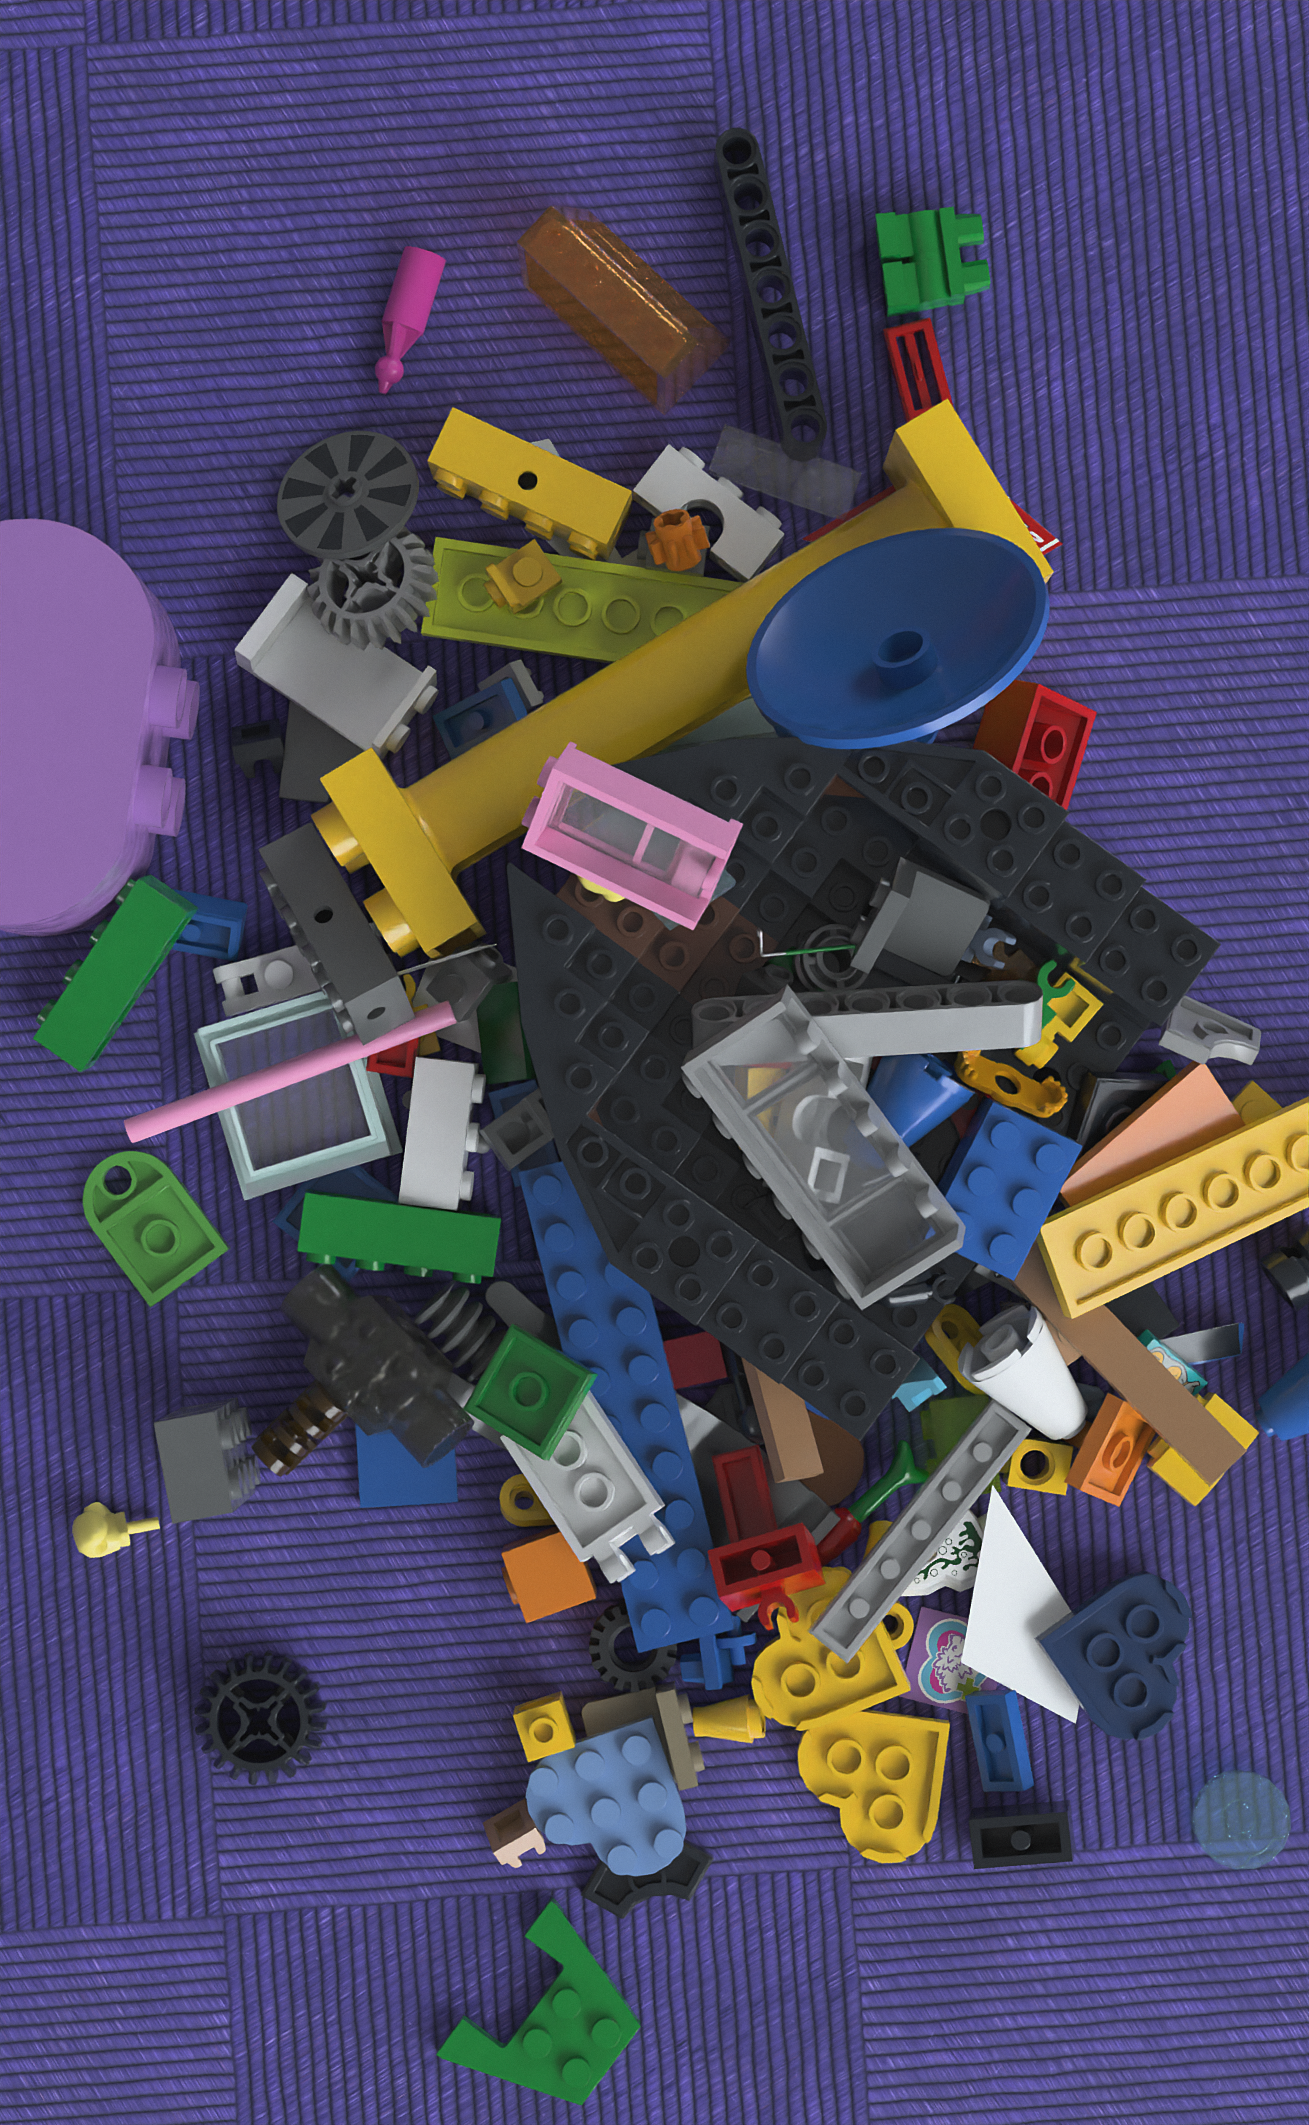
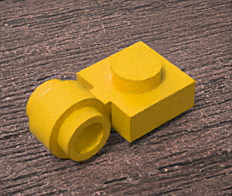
M1062 972L1051 987L1061 985L1067 977L1072 978L1076 982L1075 986L1068 995L1061 998H1052L1047 1003L1057 1015L1042 1029L1039 1042L1025 1047L1023 1050L1015 1048L1013 1052L1028 1067L1034 1064L1038 1069H1041L1059 1048L1053 1042L1055 1039L1054 1035L1058 1033L1067 1042H1072L1103 1005L1100 1000L1067 972Z

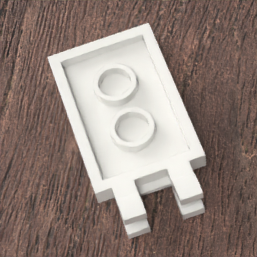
M590 1390L549 1461L539 1458L504 1435L500 1437L579 1561L585 1562L594 1556L610 1583L616 1580L620 1582L636 1571L628 1557L618 1548L635 1535H639L650 1555L656 1552L660 1554L676 1543L667 1528L654 1516V1513L664 1507L665 1504Z

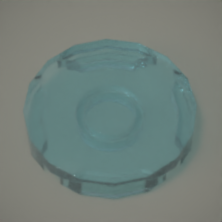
M1228 1770L1211 1778L1198 1792L1194 1803L1195 1807L1192 1817L1194 1834L1200 1847L1214 1861L1235 1870L1255 1869L1272 1861L1286 1844L1291 1830L1290 1808L1283 1793L1266 1776L1250 1771Z

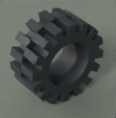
M625 1600L619 1601V1604L614 1606L610 1605L604 1609V1613L600 1617H597L590 1635L589 1654L591 1655V1663L594 1669L598 1670L602 1680L606 1683L609 1681L614 1684V1688L621 1691L623 1688L631 1689V1692H639L641 1688L647 1687V1689L655 1687L656 1682L661 1679L663 1681L668 1676L670 1668L674 1666L677 1643L652 1649L650 1655L640 1663L631 1664L624 1662L615 1652L614 1640L621 1630L631 1627Z

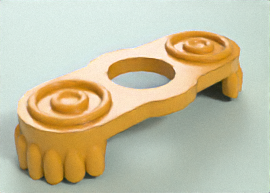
M981 1050L958 1052V1057L954 1063L957 1076L969 1086L989 1094L1002 1105L1017 1107L1040 1118H1049L1067 1102L1068 1094L1065 1092V1087L1060 1086L1059 1081H1054L1052 1076L1039 1083L1022 1075L1010 1065L996 1063L979 1055ZM1001 1075L1010 1079L1017 1088V1094H1008L1001 1090L995 1081V1076Z

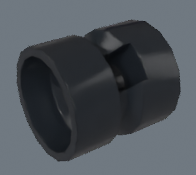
M1309 1224L1291 1236L1292 1245L1289 1248L1279 1245L1258 1260L1262 1271L1275 1290L1296 1312L1309 1303Z

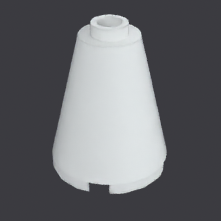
M1023 1304L1016 1305L1000 1312L987 1321L979 1329L984 1337L973 1348L967 1342L962 1349L957 1361L959 1372L966 1380L1050 1439H1070L1077 1435L1085 1426L1088 1407L1040 1312L1033 1306H1031V1311H1028Z

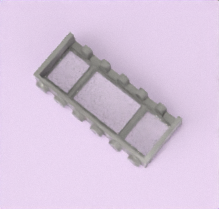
M788 984L773 997L695 1049L687 1052L681 1065V1069L684 1071L682 1072V1079L686 1087L696 1098L703 1097L713 1110L712 1118L718 1130L727 1139L733 1137L744 1152L742 1158L747 1169L756 1179L763 1178L774 1192L772 1198L779 1212L786 1219L793 1218L803 1231L802 1239L808 1251L816 1259H824L833 1271L832 1279L836 1288L844 1298H853L859 1308L863 1310L962 1248L966 1226Z

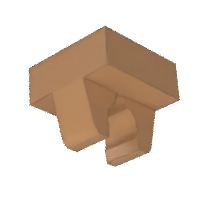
M525 1798L483 1822L493 1854L501 1865L508 1863L512 1867L518 1868L522 1865L519 1855L533 1847L539 1855L546 1850L543 1835L528 1813Z

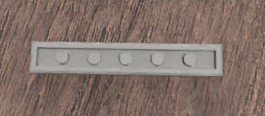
M991 1398L807 1631L848 1663L1032 1429L1002 1404Z

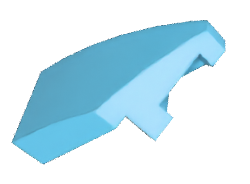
M917 1351L914 1353L920 1357V1360L892 1397V1399L898 1397L908 1412L915 1409L932 1394L937 1395L947 1388Z

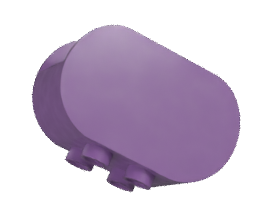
M42 519L0 521V930L38 937L56 936L78 931L99 922L120 907L115 903V900L121 889L130 879L137 882L139 878L144 877L153 857L156 834L177 837L184 811L185 779L173 777L172 769L166 768L170 737L186 740L192 739L197 722L200 697L199 682L187 680V671L181 668L179 644L173 624L153 592L115 551L95 536L64 523Z

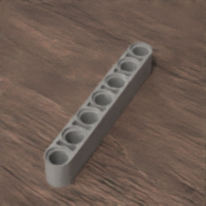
M1024 980L795 993L842 1058L1023 1048L1032 1046L1041 1039L1043 990L1037 984ZM775 994L708 998L694 1004L691 1010L692 1050ZM776 1016L714 1057L719 1065L802 1061L808 1060V1057L801 1052L794 1038Z

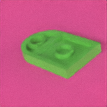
M125 1151L114 1154L100 1162L86 1181L83 1192V1208L89 1225L150 1307L156 1305L231 1249L171 1167L155 1155L141 1151ZM115 1166L126 1168L132 1179L130 1188L120 1195L112 1193L105 1183L107 1172Z

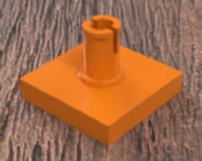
M1107 1393L1093 1423L1086 1421L1085 1426L1077 1435L1070 1439L1061 1438V1440L1080 1449L1064 1482L1119 1507L1156 1431L1126 1401Z

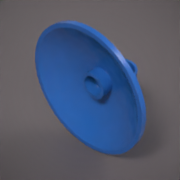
M932 528L905 532L872 541L832 559L804 577L766 615L752 640L747 657L746 674L751 696L760 714L774 727L779 738L798 737L803 743L834 749L873 748L905 741L932 744L940 729L978 710L1009 686L1023 671L1041 644L1047 628L1050 607L1048 590L1040 569L1022 548L1011 541L987 532L963 528Z

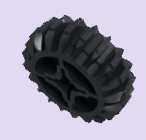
M267 1650L262 1658V1665H257L254 1652L248 1651L244 1655V1669L232 1657L226 1661V1669L230 1677L218 1669H215L210 1675L212 1682L219 1689L212 1686H203L199 1694L205 1700L211 1702V1704H199L195 1708V1715L209 1718V1721L196 1726V1735L211 1734L212 1739L203 1744L201 1749L204 1754L210 1753L215 1749L221 1752L213 1763L216 1769L223 1767L227 1760L235 1764L230 1771L229 1777L236 1780L243 1768L249 1770V1784L255 1785L259 1780L260 1770H265L266 1779L269 1784H275L278 1780L279 1773L277 1767L279 1766L284 1774L291 1778L297 1772L293 1758L305 1766L312 1760L310 1753L303 1746L318 1750L323 1743L322 1739L311 1731H323L327 1728V1720L313 1716L314 1713L325 1710L327 1702L322 1699L310 1700L309 1697L316 1694L321 1686L318 1681L312 1682L306 1687L303 1686L301 1681L309 1672L306 1666L299 1668L295 1676L287 1671L292 1664L293 1658L286 1655L280 1666L276 1667L273 1666L274 1652ZM263 1679L275 1682L280 1687L272 1694L262 1697L255 1695L249 1689L244 1691L238 1684L249 1680ZM226 1696L235 1703L233 1708L241 1718V1727L232 1739L226 1732L222 1716ZM291 1696L297 1703L300 1713V1730L297 1739L288 1732L289 1727L281 1717V1708ZM273 1701H277L267 1720L270 1727L266 1728L265 1723H263L261 1727L255 1726L250 1733L246 1734L245 1732L252 1724L251 1720L255 1715L251 1708L256 1707L259 1712L262 1707L267 1709ZM265 1739L274 1746L279 1744L284 1750L271 1755H257L249 1753L242 1748L252 1740Z

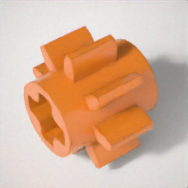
M673 509L660 514L653 522L655 531L645 533L655 564L659 565L665 562L666 567L671 571H684L694 567L701 560L700 549L710 547L700 516L697 515L690 518L689 513L683 509Z

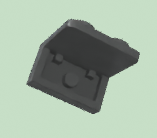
M900 857L889 878L881 877L876 884L869 901V905L872 906L867 917L860 915L852 929L848 942L855 945L850 966L869 974L883 948L940 975H950L954 972L989 910L990 901L986 896Z

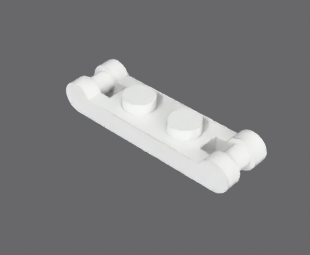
M375 922L369 923L383 947L380 938L383 937ZM297 945L213 969L216 984H222L226 1001H223L222 1005L226 1017L321 990L307 959L302 956ZM387 954L389 960L391 961V963H392V965H393V962H392V959H391V955H390V954ZM254 974L259 992L245 995L240 978Z

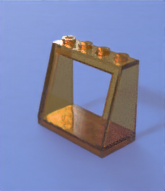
M550 205L517 241L523 285L663 415L677 403L730 346V340L588 209Z

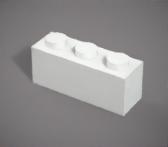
M422 1056L416 1057L398 1203L457 1211L462 1208L463 1200H471L474 1172L466 1171L468 1153L477 1151L480 1135V1123L472 1122L474 1104L483 1103L486 1085V1075L478 1074L479 1063Z

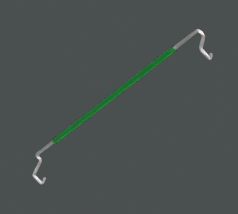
M757 928V937H759L760 942V955L762 957L779 955L787 956L855 948V945L853 944H845L763 954L762 930L760 928Z

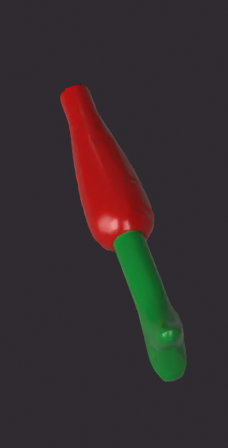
M899 1440L892 1463L882 1478L848 1509L840 1507L834 1510L841 1520L816 1546L822 1567L837 1558L858 1540L862 1529L861 1522L898 1488L909 1484L924 1483L930 1476L926 1470L914 1466L913 1454L907 1441Z

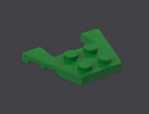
M551 1897L525 1931V1937L563 1965L557 1976L506 2043L498 2041L463 2014L437 2049L436 2055L441 2059L582 2106L641 2027V2022L606 1971H603L582 1936H579L558 1901Z

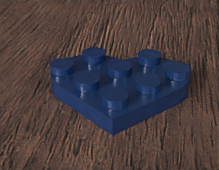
M1139 1571L1114 1580L1034 1639L1087 1717L1101 1731L1119 1739L1144 1740L1159 1733L1174 1716L1175 1712L1172 1709L1177 1700L1179 1679L1172 1663L1187 1646L1184 1642L1189 1632V1618L1192 1619V1612L1184 1594L1170 1581L1148 1571Z

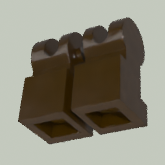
M326 1371L322 1372L291 1403L292 1406H288L256 1438L257 1441L251 1446L258 1458L280 1477L284 1474L289 1475L359 1406Z

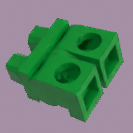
M953 206L939 208V210H924L902 215H895V212L875 214V231L880 267L882 268L887 317L935 309L946 305L964 304L965 295L975 294L990 288L987 259L961 263L959 247L984 244L981 214L955 215Z

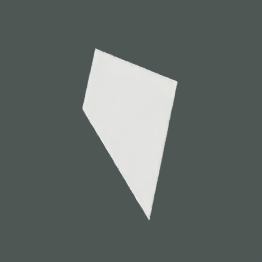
M992 1485L961 1663L1012 1690H1016L1017 1693L1076 1724L1079 1704L1034 1639L1069 1614L1071 1610Z

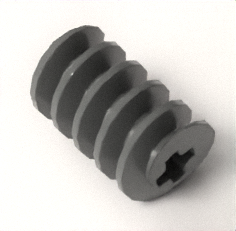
M453 1280L425 1303L413 1322L418 1325L431 1319L433 1325L427 1337L432 1339L444 1334L446 1339L440 1351L444 1354L457 1348L460 1352L453 1365L458 1368L470 1362L473 1367L466 1380L472 1382L481 1378L507 1331L501 1329L491 1333L496 1319L492 1315L477 1319L483 1305L477 1300L465 1304L470 1291L465 1286L451 1290L456 1282Z

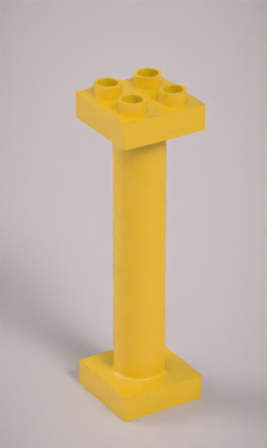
M948 398L895 430L883 469L897 490L896 492L409 787L400 788L397 786L390 772L372 747L321 777L320 781L333 802L311 814V818L342 867L345 866L350 874L371 863L385 888L364 900L363 903L394 953L397 952L402 958L421 946L430 958L437 960L450 956L456 947L472 943L485 935L487 932L457 885L456 878L461 871L529 830L528 827L522 825V820L533 797L541 798L544 788L537 785V781L549 756L551 755L558 759L571 741L577 744V750L609 765L650 757L749 698L751 693L747 683V657L759 626L775 604L792 587L832 559L859 546L896 534L932 528H963L1000 536L1022 548L1034 560L1046 584L1054 571ZM574 788L567 807L584 798L587 794Z

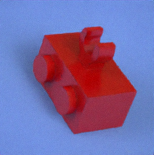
M803 1522L707 1551L720 1600L731 1612L759 1604L758 1617L768 1631L774 1629L771 1614L778 1607L786 1608L787 1616L792 1623L799 1621L798 1608L787 1595L826 1584L815 1539Z

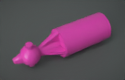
M404 247L381 321L386 356L380 358L375 365V374L378 378L379 393L386 394L391 386L399 382L403 377L404 367L400 359L418 338L424 334L446 263L443 257L421 248Z

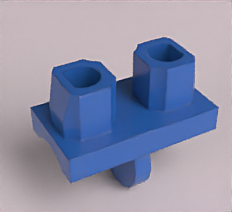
M732 1614L735 1626L733 1630L699 1638L700 1651L686 1652L681 1655L682 1680L705 1683L706 1690L721 1689L723 1684L733 1682L735 1680L733 1665L746 1663L744 1646L757 1643L756 1632L742 1631L740 1617Z

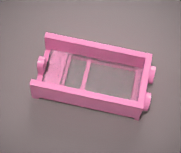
M571 741L558 759L550 755L537 781V785L544 788L541 798L533 797L522 820V825L529 828L522 848L694 930L711 900L743 824L732 818L727 822L576 749L577 744Z

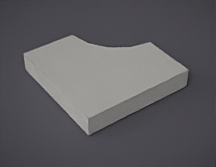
M1184 995L1162 1025L1159 1045L1202 1065L1208 1059L1216 1057L1235 1059L1252 1065L1259 1052L1261 1031Z

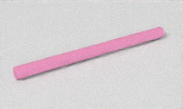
M447 1000L414 1012L416 1018L364 1046L358 1035L355 1034L124 1120V1125L129 1139L132 1143L138 1142L456 1024L457 1021L450 1002Z

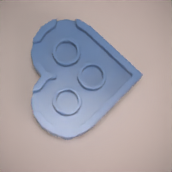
M652 1715L576 1740L574 1748L541 1758L537 1766L532 1770L526 1790L528 1813L537 1828L552 1843L568 1845L591 1843L600 1860L607 1864L613 1873L631 1876L654 1874L668 1866L682 1852L686 1834L684 1807Z

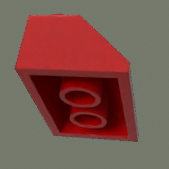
M1013 680L1002 692L986 703L972 749L986 751L1067 810L1097 712L1039 683Z

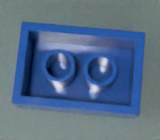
M984 1095L937 1186L966 1226L963 1246L955 1252L1014 1281L1083 1146L1075 1140ZM922 1216L919 1222L920 1233L925 1238H929L937 1232L928 1220Z

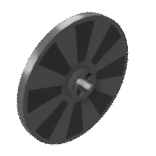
M350 431L333 435L306 450L292 464L284 476L277 497V513L280 524L291 542L310 555L324 559H347L363 555L389 541L408 521L418 498V472L405 448L386 435L371 431ZM347 491L348 493L354 495L348 498L347 496L342 494Z

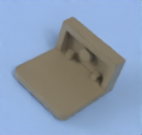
M675 1681L659 1684L650 1689H647V1687L639 1689V1692L630 1691L590 1701L583 1705L581 1713L587 1737L652 1715L679 1791L698 1786L697 1772L705 1770L699 1741L689 1742L685 1724L694 1722L687 1693L678 1695Z

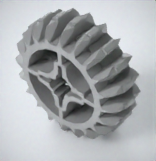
M405 526L389 541L373 551L347 559H324L317 557L321 567L309 570L310 578L314 581V584L307 587L308 595L314 601L310 606L312 607L313 614L321 621L320 625L328 634L334 635L340 643L348 645L352 642L357 648L365 650L370 642L375 648L383 650L386 638L388 637L394 642L401 644V632L407 628L410 631L417 632V625L414 620L418 616L430 617L429 609L424 603L437 600L436 591L432 587V585L439 582L438 573L433 568L435 565L434 557L428 549H425V543L418 535L411 534ZM404 562V577L400 588H398L397 581L401 575L399 569ZM348 581V582H349V587H348V590H347L346 594L344 595L347 600H346V602H345L344 605H343V604H342L343 591H344V587H345V585H346V582Z

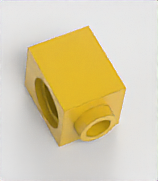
M1026 1436L998 1473H1004L1003 1482L1007 1486L1066 1495L1067 1483L1064 1481L1070 1471L1073 1446L1067 1442ZM1032 1450L1041 1451L1045 1456V1467L1042 1472L1035 1476L1024 1475L1020 1468L1022 1457Z
M561 1691L515 1706L513 1717L528 1762L575 1747L576 1735Z

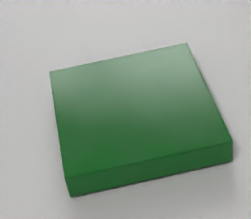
M512 1323L463 1410L539 1458L549 1461L598 1374L521 1326Z

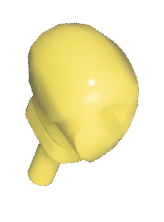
M100 1502L92 1503L84 1508V1513L74 1520L72 1526L73 1537L78 1551L90 1558L103 1557L121 1549L120 1547L130 1546L129 1534L160 1529L158 1517L126 1523L124 1512L111 1513Z

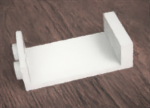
M291 573L235 648L237 664L366 751L372 747L381 760L389 750L396 753L410 734L411 729L407 725L417 711L422 715L425 714L439 693V690L435 688L437 685L436 670L428 665L422 673L384 647L383 650L375 648L371 642L365 650L357 648L352 642L348 645L340 643L334 635L328 634L320 625L321 621L313 614L310 605L314 601L308 595V583Z

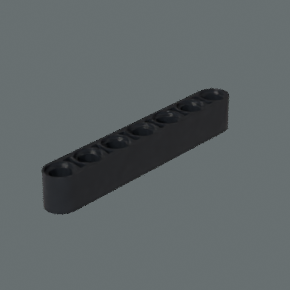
M731 128L724 131L718 137L715 145L714 173L780 444L784 453L790 459L798 462H808L815 459L822 451L827 434V420L759 144L756 137L750 131L743 128ZM730 151H740L747 156L748 160L742 164H733L728 162L724 155ZM742 196H750L758 201L759 206L753 210H744L736 205L735 201ZM753 242H762L770 248L771 252L765 256H755L746 247ZM771 287L778 290L782 298L777 302L768 303L763 301L757 293L763 288ZM783 333L788 335L794 344L787 349H778L770 343L769 338L774 334ZM794 379L804 386L805 391L797 396H791L782 391L780 384L785 380ZM805 425L814 430L817 437L810 442H801L793 437L791 430L797 426Z

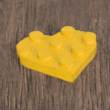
M822 1567L826 1584L787 1595L798 1608L799 1621L792 1623L787 1616L786 1608L779 1607L777 1623L780 1635L767 1642L755 1657L751 1681L755 1702L770 1720L773 1718L782 1725L796 1727L795 1730L804 1731L822 1727L911 1691L910 1682L882 1620L848 1663L807 1631L852 1575V1572L845 1567Z
M864 1709L822 1727L803 1731L797 1748L799 1773L806 1787L821 1802L839 1808L841 1828L848 1842L863 1857L879 1863L903 1862L906 1860V1857L917 1853L925 1843L931 1840L938 1819L950 1722L949 1720Z

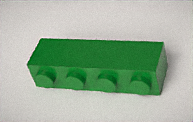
M151 874L139 878L137 882L130 879L121 889L115 900V903L120 906L111 921L104 919L96 927L88 941L94 947L84 961L77 959L72 964L62 980V983L67 985L59 1000L56 1001L54 998L49 1000L36 1019V1022L41 1027L33 1039L79 1072L94 1066L198 910L197 906Z
M306 1189L297 1251L306 1252V1261L314 1263L335 1264L336 1257L356 1259L355 1267L361 1269L384 1271L385 1263L404 1265L403 1273L408 1275L432 1277L433 1269L453 1272L452 1280L480 1284L482 1276L493 1277L501 1218L497 1214L400 1204L397 1201Z

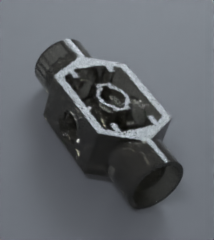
M325 1264L303 1278L285 1297L280 1310L309 1341L303 1365L367 1436L392 1433L421 1467L427 1468L446 1456L470 1432L475 1421L447 1391L454 1366L390 1296L369 1295L361 1297L332 1264Z

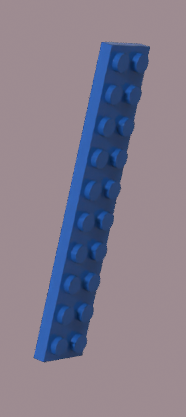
M563 1161L518 1172L563 1353L598 1374L590 1391L665 1504L664 1507L654 1513V1516L667 1528L676 1542L662 1553L657 1554L656 1552L650 1555L637 1534L618 1547L636 1569L635 1572L620 1581L637 1651L640 1653L733 1630L735 1626L732 1614L718 1596L707 1552L714 1549L715 1546L652 1295L610 1264Z

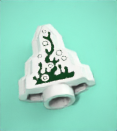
M969 1509L901 1596L929 1595L944 1586L959 1592L974 1587L987 1513L977 1518Z

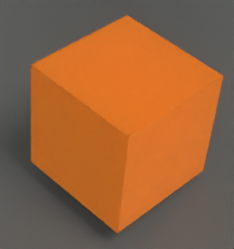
M557 1526L503 1546L501 1552L505 1567L501 1568L503 1578L513 1604L520 1605L526 1623L596 1598L597 1587L588 1562L579 1561Z

